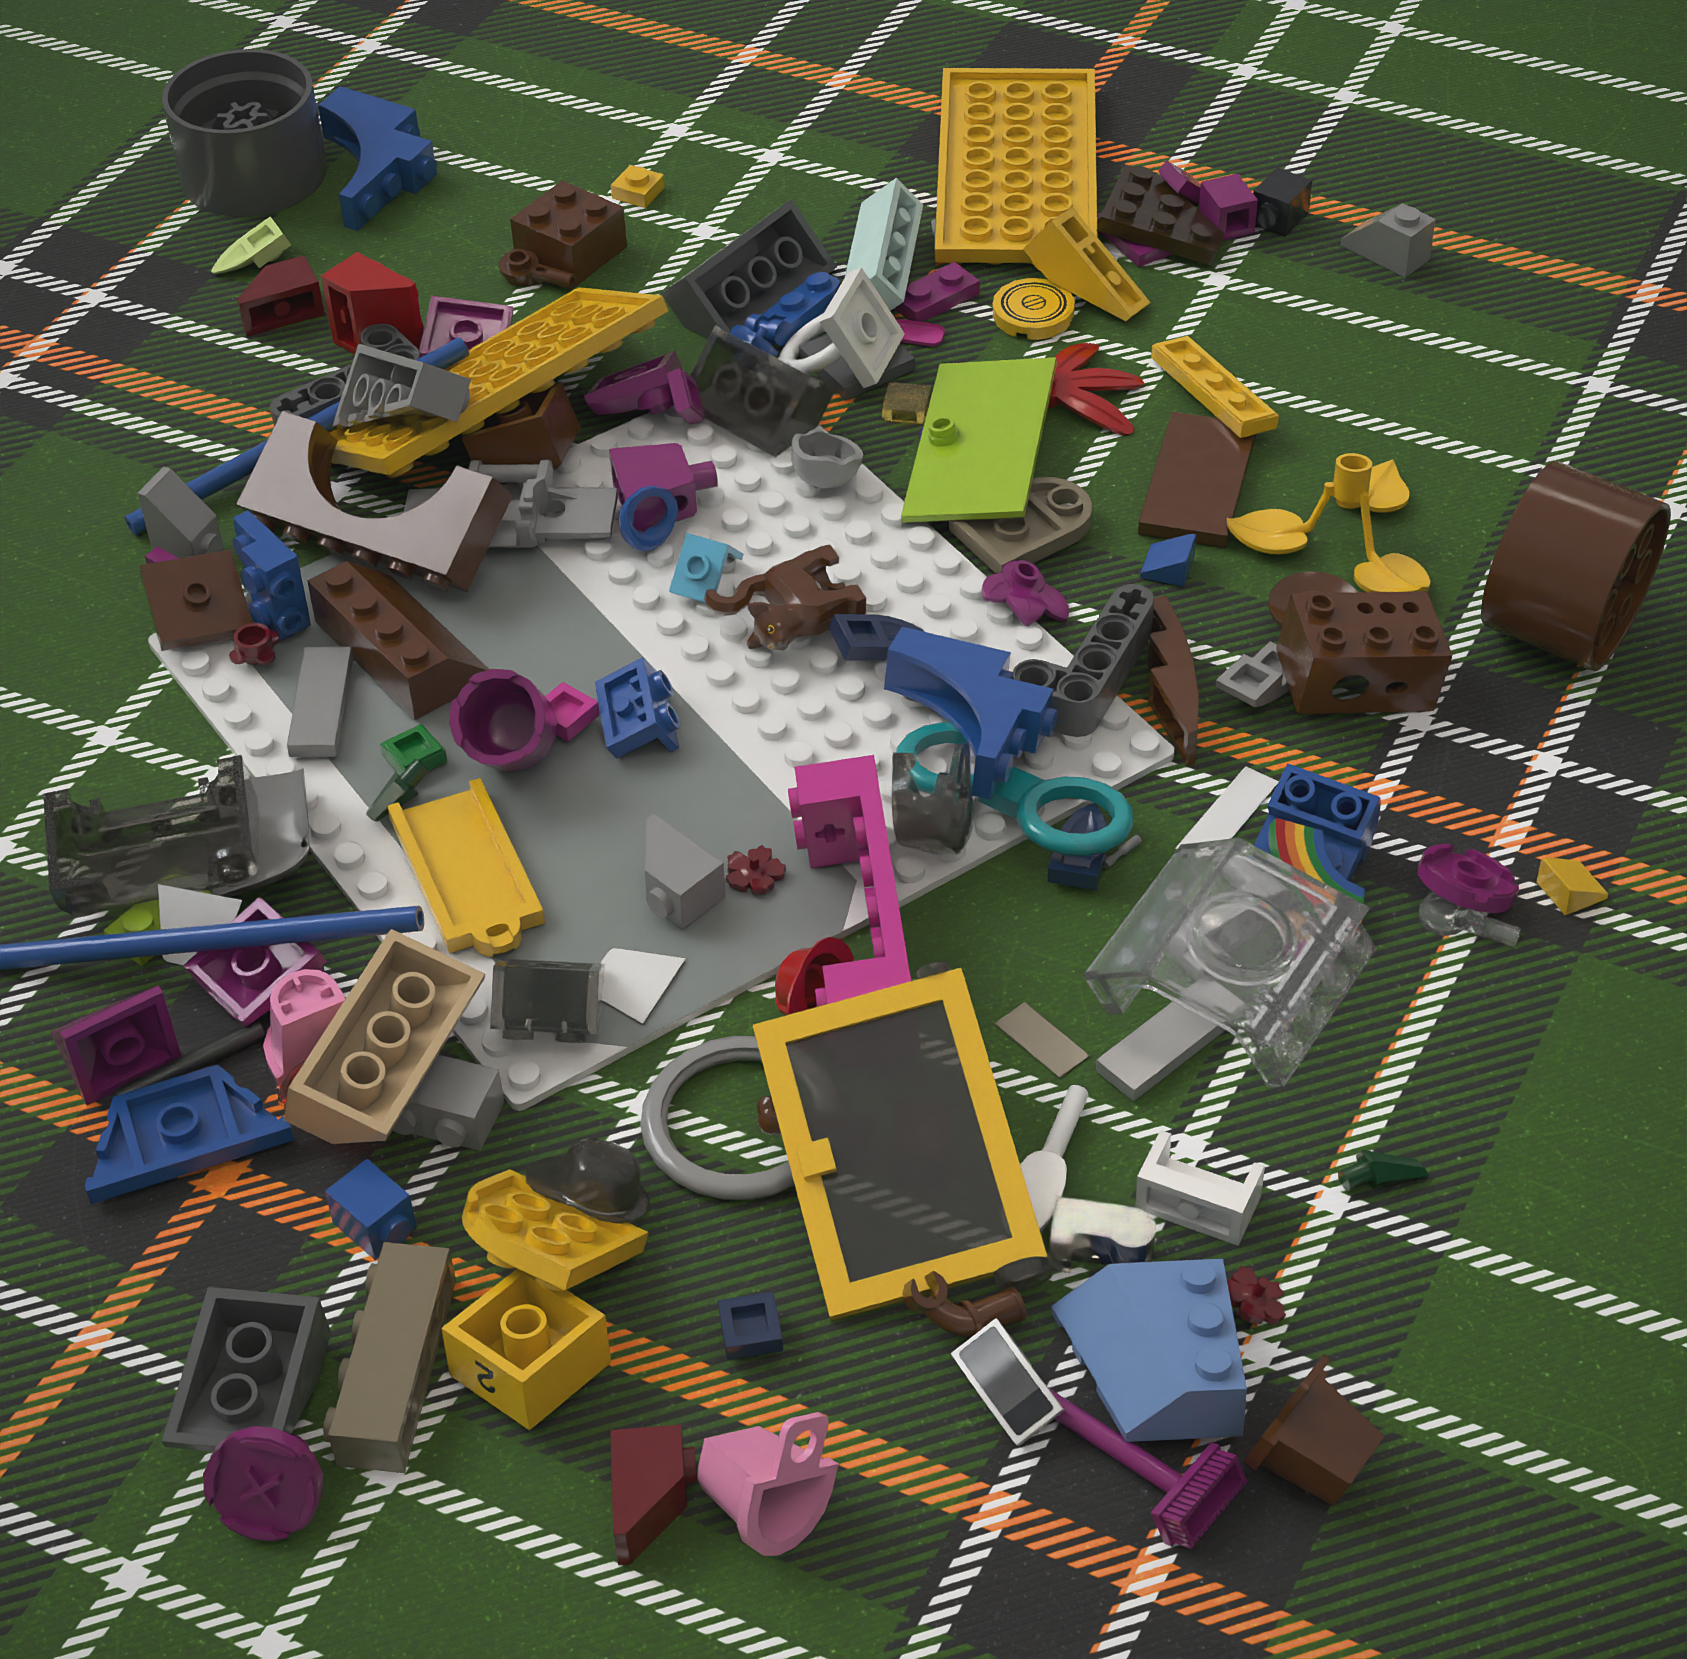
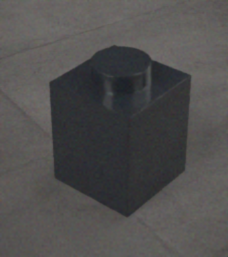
M1277 167L1253 190V194L1258 200L1255 226L1286 237L1309 214L1312 180Z

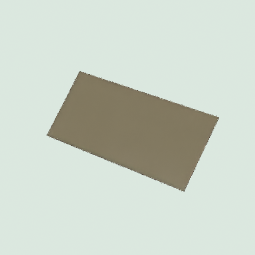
M1025 1002L994 1023L1059 1078L1090 1056Z

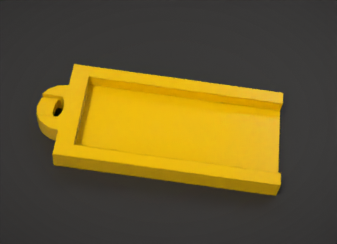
M481 778L469 781L470 790L402 810L399 802L388 805L391 824L449 954L472 946L478 953L487 957H493V954L505 953L513 948L516 950L522 941V930L545 924L543 908Z

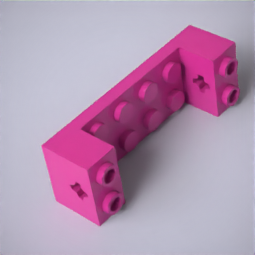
M874 755L794 767L797 787L788 788V797L792 818L802 817L800 820H793L797 850L807 849L810 868L860 861L864 887L874 886L864 888L870 927H874L870 928L875 958L822 966L825 987L815 989L817 1007L910 982L911 977ZM915 1009L823 1034L825 1051L836 1050L839 1070L922 1057Z

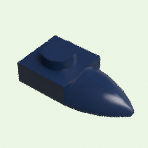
M835 614L829 626V630L845 661H886L888 648L901 627L924 632L922 628L907 621L876 614Z
M1088 804L1072 814L1063 824L1060 831L1085 834L1099 831L1107 825L1098 807L1095 804ZM1053 852L1048 867V882L1097 890L1107 852L1090 856L1062 855Z

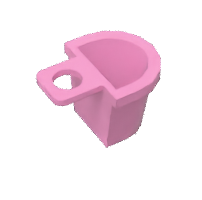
M304 969L292 972L280 979L272 989L270 996L271 1026L267 1030L263 1047L268 1068L278 1086L288 1083L295 1078L346 999L337 982L329 974L320 970Z
M819 1412L788 1419L782 1425L779 1436L760 1426L704 1438L698 1465L700 1487L737 1523L741 1540L763 1556H779L795 1548L813 1531L826 1510L833 1491L839 1464L829 1457L821 1458L829 1421L826 1416ZM810 1431V1441L806 1449L793 1444L802 1432Z

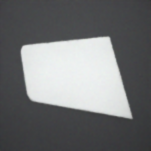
M158 884L161 929L231 923L237 917L242 900ZM197 952L163 955V959L170 963L184 965Z
M613 948L601 961L587 982L585 990L643 1024L686 958Z

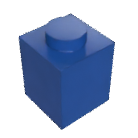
M369 1159L364 1160L325 1190L333 1224L374 1260L380 1257L384 1242L402 1244L409 1234L417 1228L410 1195Z

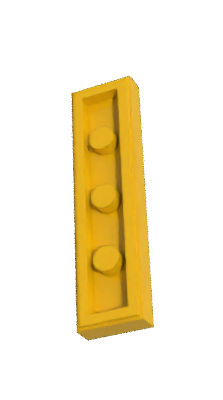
M1189 336L1152 345L1151 358L1240 438L1278 428L1279 415Z

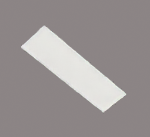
M1245 766L1175 849L1210 865L1279 781Z

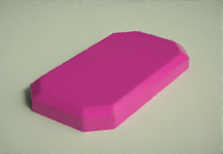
M904 319L896 320L905 333L901 343L934 347L941 344L945 335V329L939 324Z

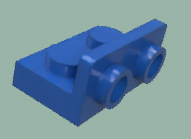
M642 657L595 681L606 747L616 759L656 738L670 752L679 748L676 730L680 728V721L671 706L669 698L674 692L668 677L662 670L656 672L646 659Z

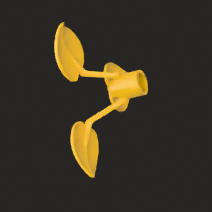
M1348 453L1337 457L1334 480L1324 484V492L1311 517L1305 523H1303V520L1298 515L1282 509L1255 511L1239 518L1227 517L1229 530L1246 546L1268 554H1288L1299 551L1307 546L1308 539L1304 533L1313 531L1330 497L1334 496L1336 503L1343 508H1361L1366 555L1370 561L1360 563L1354 569V581L1361 589L1366 592L1428 591L1430 588V578L1417 561L1399 553H1390L1380 558L1374 549L1370 511L1391 512L1405 507L1409 502L1408 487L1400 477L1393 459L1372 467V461L1361 454Z

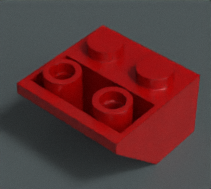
M356 252L321 275L334 344L355 355L358 344H362L361 333L364 329L375 324H389L401 332L419 351L424 325L421 320L418 301L419 293L415 282L359 252Z

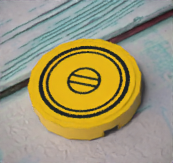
M1026 278L1015 280L1002 286L994 295L992 317L997 327L1008 335L1017 337L1018 332L1027 334V339L1031 340L1052 338L1066 331L1071 325V319H1074L1075 300L1071 292L1047 279Z

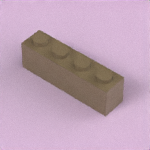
M384 1242L378 1264H370L366 1276L365 1289L368 1298L365 1309L357 1310L353 1320L352 1342L354 1347L350 1358H343L339 1368L338 1390L340 1395L337 1406L328 1408L324 1420V1441L330 1442L337 1466L405 1473L441 1340L442 1327L445 1325L456 1283L450 1248Z

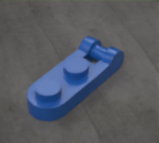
M825 272L814 273L808 276L806 281L792 292L782 296L779 302L762 315L754 313L749 315L744 326L756 333L761 326L765 327L768 332L763 339L766 338L769 343L783 346L800 328L826 311L840 287V281L838 278L830 276Z

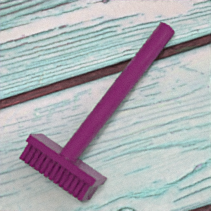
M1049 1388L1065 1410L1055 1418L1056 1421L1167 1493L1151 1512L1152 1518L1166 1545L1173 1547L1176 1543L1192 1549L1195 1545L1194 1542H1198V1537L1201 1538L1204 1535L1203 1532H1206L1208 1530L1207 1527H1210L1212 1522L1217 1519L1216 1516H1220V1511L1223 1512L1225 1510V1506L1230 1504L1229 1501H1232L1234 1496L1239 1493L1238 1490L1241 1491L1242 1485L1245 1486L1248 1482L1244 1472H1242L1243 1469L1240 1466V1462L1237 1461V1455L1221 1450L1218 1444L1212 1442L1182 1475L1133 1442H1126L1122 1435Z

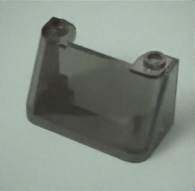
M242 755L217 759V776L211 782L208 777L199 778V794L105 812L99 798L89 800L90 807L73 802L68 789L43 793L49 891L59 909L72 916L85 917L99 911L159 900L158 884L200 892L225 886H241L254 877L258 871L259 806L258 797Z

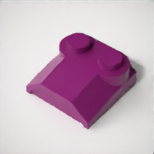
M674 350L597 379L595 385L584 395L587 404L596 415L622 413L636 409H649L650 414L653 415L673 407L674 402L667 373L679 368L682 369L677 353Z
M259 897L231 923L279 919L282 917ZM310 942L201 951L189 959L183 967L238 1023L246 1027L270 1010L272 989L280 979L292 972L304 969L324 972V964L327 961L321 952Z

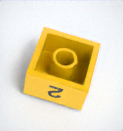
M519 1269L514 1270L442 1327L449 1375L529 1431L611 1363L605 1314L568 1290L554 1291L540 1286L535 1282L534 1276Z

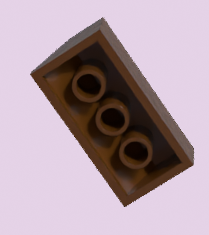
M345 561L307 580L315 622L340 647H351L353 659L414 720L457 698L461 689L470 682L469 679L474 674L489 670L486 665L390 575Z

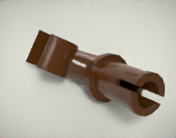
M935 1271L925 1276L931 1292L930 1298H926L919 1293L914 1278L904 1284L903 1300L910 1310L915 1313L925 1314L938 1327L960 1337L970 1339L996 1318L1003 1327L1026 1319L1027 1313L1024 1301L1018 1290L1013 1286L973 1303L968 1300H962L958 1305H955L947 1299L948 1287L945 1279Z

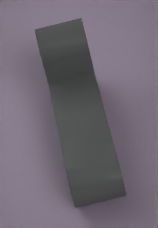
M371 325L361 333L362 345L413 360L420 358L418 349L392 325ZM352 364L275 398L270 405L273 425L275 426L282 411L307 419L339 402Z
M1127 584L1118 587L1111 595L1067 668L1038 659L1025 660L1014 667L1012 679L1054 689L1051 708L1058 709L1055 732L1068 736L1082 737L1093 733L1097 729L1150 639L1154 609L1153 593L1148 588L1137 584Z

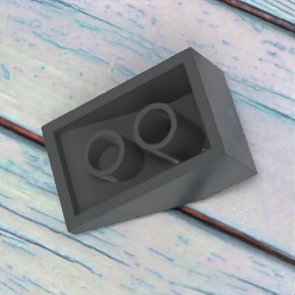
M208 1287L162 1438L164 1447L213 1452L216 1446L232 1432L252 1426L277 1428L291 1435L318 1382L331 1334L320 1298Z

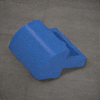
M1287 763L1267 805L1269 814L1249 854L1250 864L1277 873L1270 852L1269 824L1274 819L1279 818L1322 830L1325 851L1333 867L1347 881H1351L1359 862L1364 863L1373 841L1380 815L1381 798Z

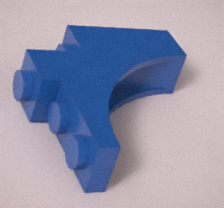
M341 86L318 105L323 137L345 148L359 162L353 178L339 193L344 227L358 231L397 196L399 192L404 190L416 194L437 174L432 141L420 137L416 109Z
M901 627L888 648L884 690L909 697L929 707L947 719L960 731L967 740L975 757L971 795L990 800L999 782L1007 783L1012 770L1013 757L1020 758L1023 751L1036 754L1044 736L1052 737L1058 717V709L1051 708L1054 689L1012 679L1013 672L1009 671L1011 652Z

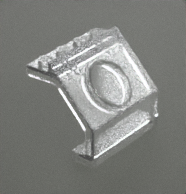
M1240 838L1181 844L1083 976L1108 1015L1123 1014L1141 988H1146L1224 1028L1239 1040L1267 1087H1284L1377 948L1361 922L1370 909L1368 906Z

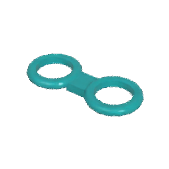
M950 722L924 725L908 733L897 746L896 768L902 778L917 790L940 798L964 799L974 797L971 795L974 774L962 777L943 776L930 772L921 766L916 759L921 751L934 745L949 743L970 747L960 731ZM1012 766L1007 783L999 782L990 800L978 797V802L1015 818L1025 836L1043 849L1062 855L1090 856L1108 852L1122 844L1134 827L1133 809L1122 793L1106 783L1086 777L1063 776L1043 780ZM1064 798L1083 799L1096 803L1107 810L1113 820L1108 826L1099 831L1085 834L1067 833L1054 829L1043 822L1037 812L1042 806L1054 800Z

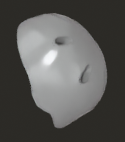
M812 430L806 434L796 433L792 438L791 461L797 475L811 486L830 489L845 485L853 479L862 464V450L857 444L847 438L829 434L822 430Z

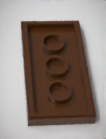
M1172 412L1139 519L1138 534L1166 539L1196 534V543L1226 548L1231 532L1227 526V517H1235L1256 434L1240 438L1219 418Z

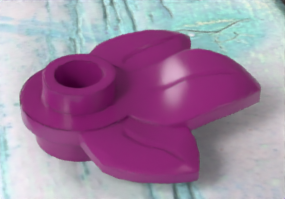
M1009 561L1003 566L1000 573L988 576L982 584L983 599L993 603L1007 602L1024 626H1030L1044 613L1060 622L1065 623L1068 619L1069 606L1065 598L1059 591L1045 583L1039 569L1028 561Z

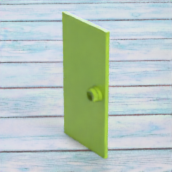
M1056 357L946 363L939 365L901 513L902 523L1025 517L1057 366Z

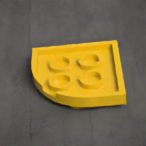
M510 1169L476 1183L468 1192L462 1214V1223L465 1230L478 1245L488 1252V1261L500 1267L522 1270L534 1276L535 1282L540 1286L554 1291H564L642 1253L649 1234L648 1231Z

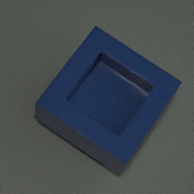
M774 1292L718 1300L719 1317L727 1360L783 1351L782 1334Z

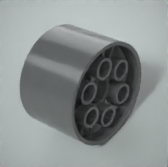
M230 50L200 58L186 65L175 73L165 85L162 93V104L181 189L186 198L197 207L225 216L246 217L264 215L281 211L303 201L322 184L327 173V161L313 82L307 68L298 60L269 50Z

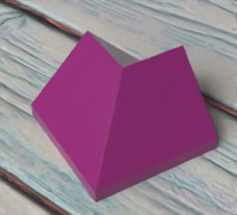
M159 986L100 1008L50 1032L86 1106L114 1093V1089L182 1056L164 994Z

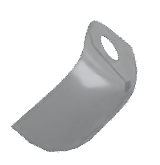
M304 768L276 775L205 783L213 895L229 898L259 889L282 880L296 871L307 859L310 839ZM308 835V844L306 847H302V841Z

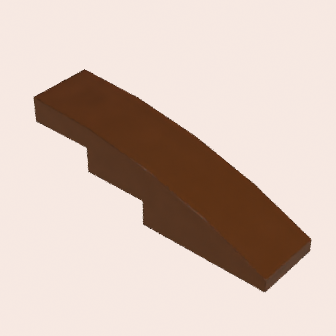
M1167 596L1154 598L1152 634H1150L1148 670L1151 673L1149 705L1185 766L1195 764L1198 733L1199 693L1194 660L1183 627Z

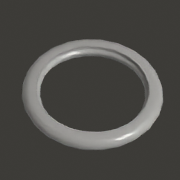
M731 1036L710 1040L688 1049L668 1063L651 1084L642 1104L640 1127L644 1145L655 1164L674 1182L700 1195L720 1200L749 1201L774 1196L795 1187L789 1161L769 1170L751 1174H723L706 1170L687 1160L677 1150L670 1138L667 1126L668 1107L674 1094L684 1082L695 1074L712 1066L728 1062H762L755 1036ZM786 1044L793 1073L806 1085L811 1093L816 1112L836 1114L842 1118V1104L837 1087L825 1069L807 1053L790 1044ZM811 1138L812 1142H813V1141H816V1140H820V1139ZM829 1141L832 1151L836 1142Z

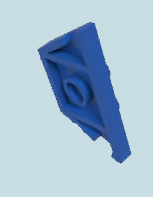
M219 1065L210 1066L113 1096L107 1114L109 1123L106 1130L101 1133L96 1148L99 1159L93 1177H87L85 1189L90 1204L97 1203L293 1141L294 1137L290 1123L284 1121L283 1116L277 1119L263 1108L262 1101L248 1088L238 1086L235 1083L234 1077Z

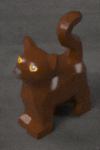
M830 544L806 551L794 559L772 566L763 574L741 581L732 597L721 596L713 589L706 590L704 595V601L707 606L716 614L734 615L748 606L750 614L754 617V631L747 640V647L749 649L765 646L770 650L784 651L798 637L819 635L827 631L835 614H866V596L858 585L846 586L844 582L832 583L826 572V566L830 567L839 563V556ZM753 595L765 597L770 604L749 602Z

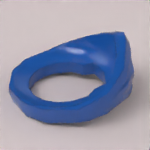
M653 485L639 488L624 502L619 516V527L624 541L639 551H651L664 543L671 534L678 515L676 499L667 489ZM650 496L662 498L665 503V513L662 519L655 526L649 527L645 532L636 530L632 524L637 505L643 499Z

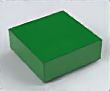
M422 723L380 743L382 756L399 775L415 758L421 761L430 771L447 763L446 750Z

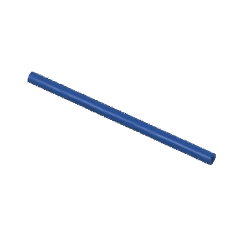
M458 337L417 359V361L444 370L468 357L469 351L464 341ZM340 401L307 419L316 421L328 432L335 429L336 427L332 425ZM268 440L186 483V485L203 500L252 473ZM141 508L124 516L125 522L133 535L137 536L147 530Z
M418 905L0 944V970L387 935L390 929L399 933L420 932L424 929V913L421 906Z

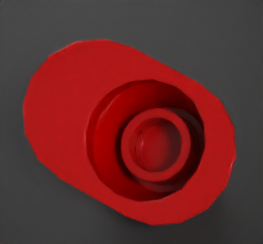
M826 937L817 941L812 948H801L789 953L782 961L776 975L775 1003L779 1011L784 1015H790L817 1007L815 989L825 987L822 966L854 961L849 946L839 938ZM823 1034L795 1041L794 1044L804 1053L815 1054L824 1048Z

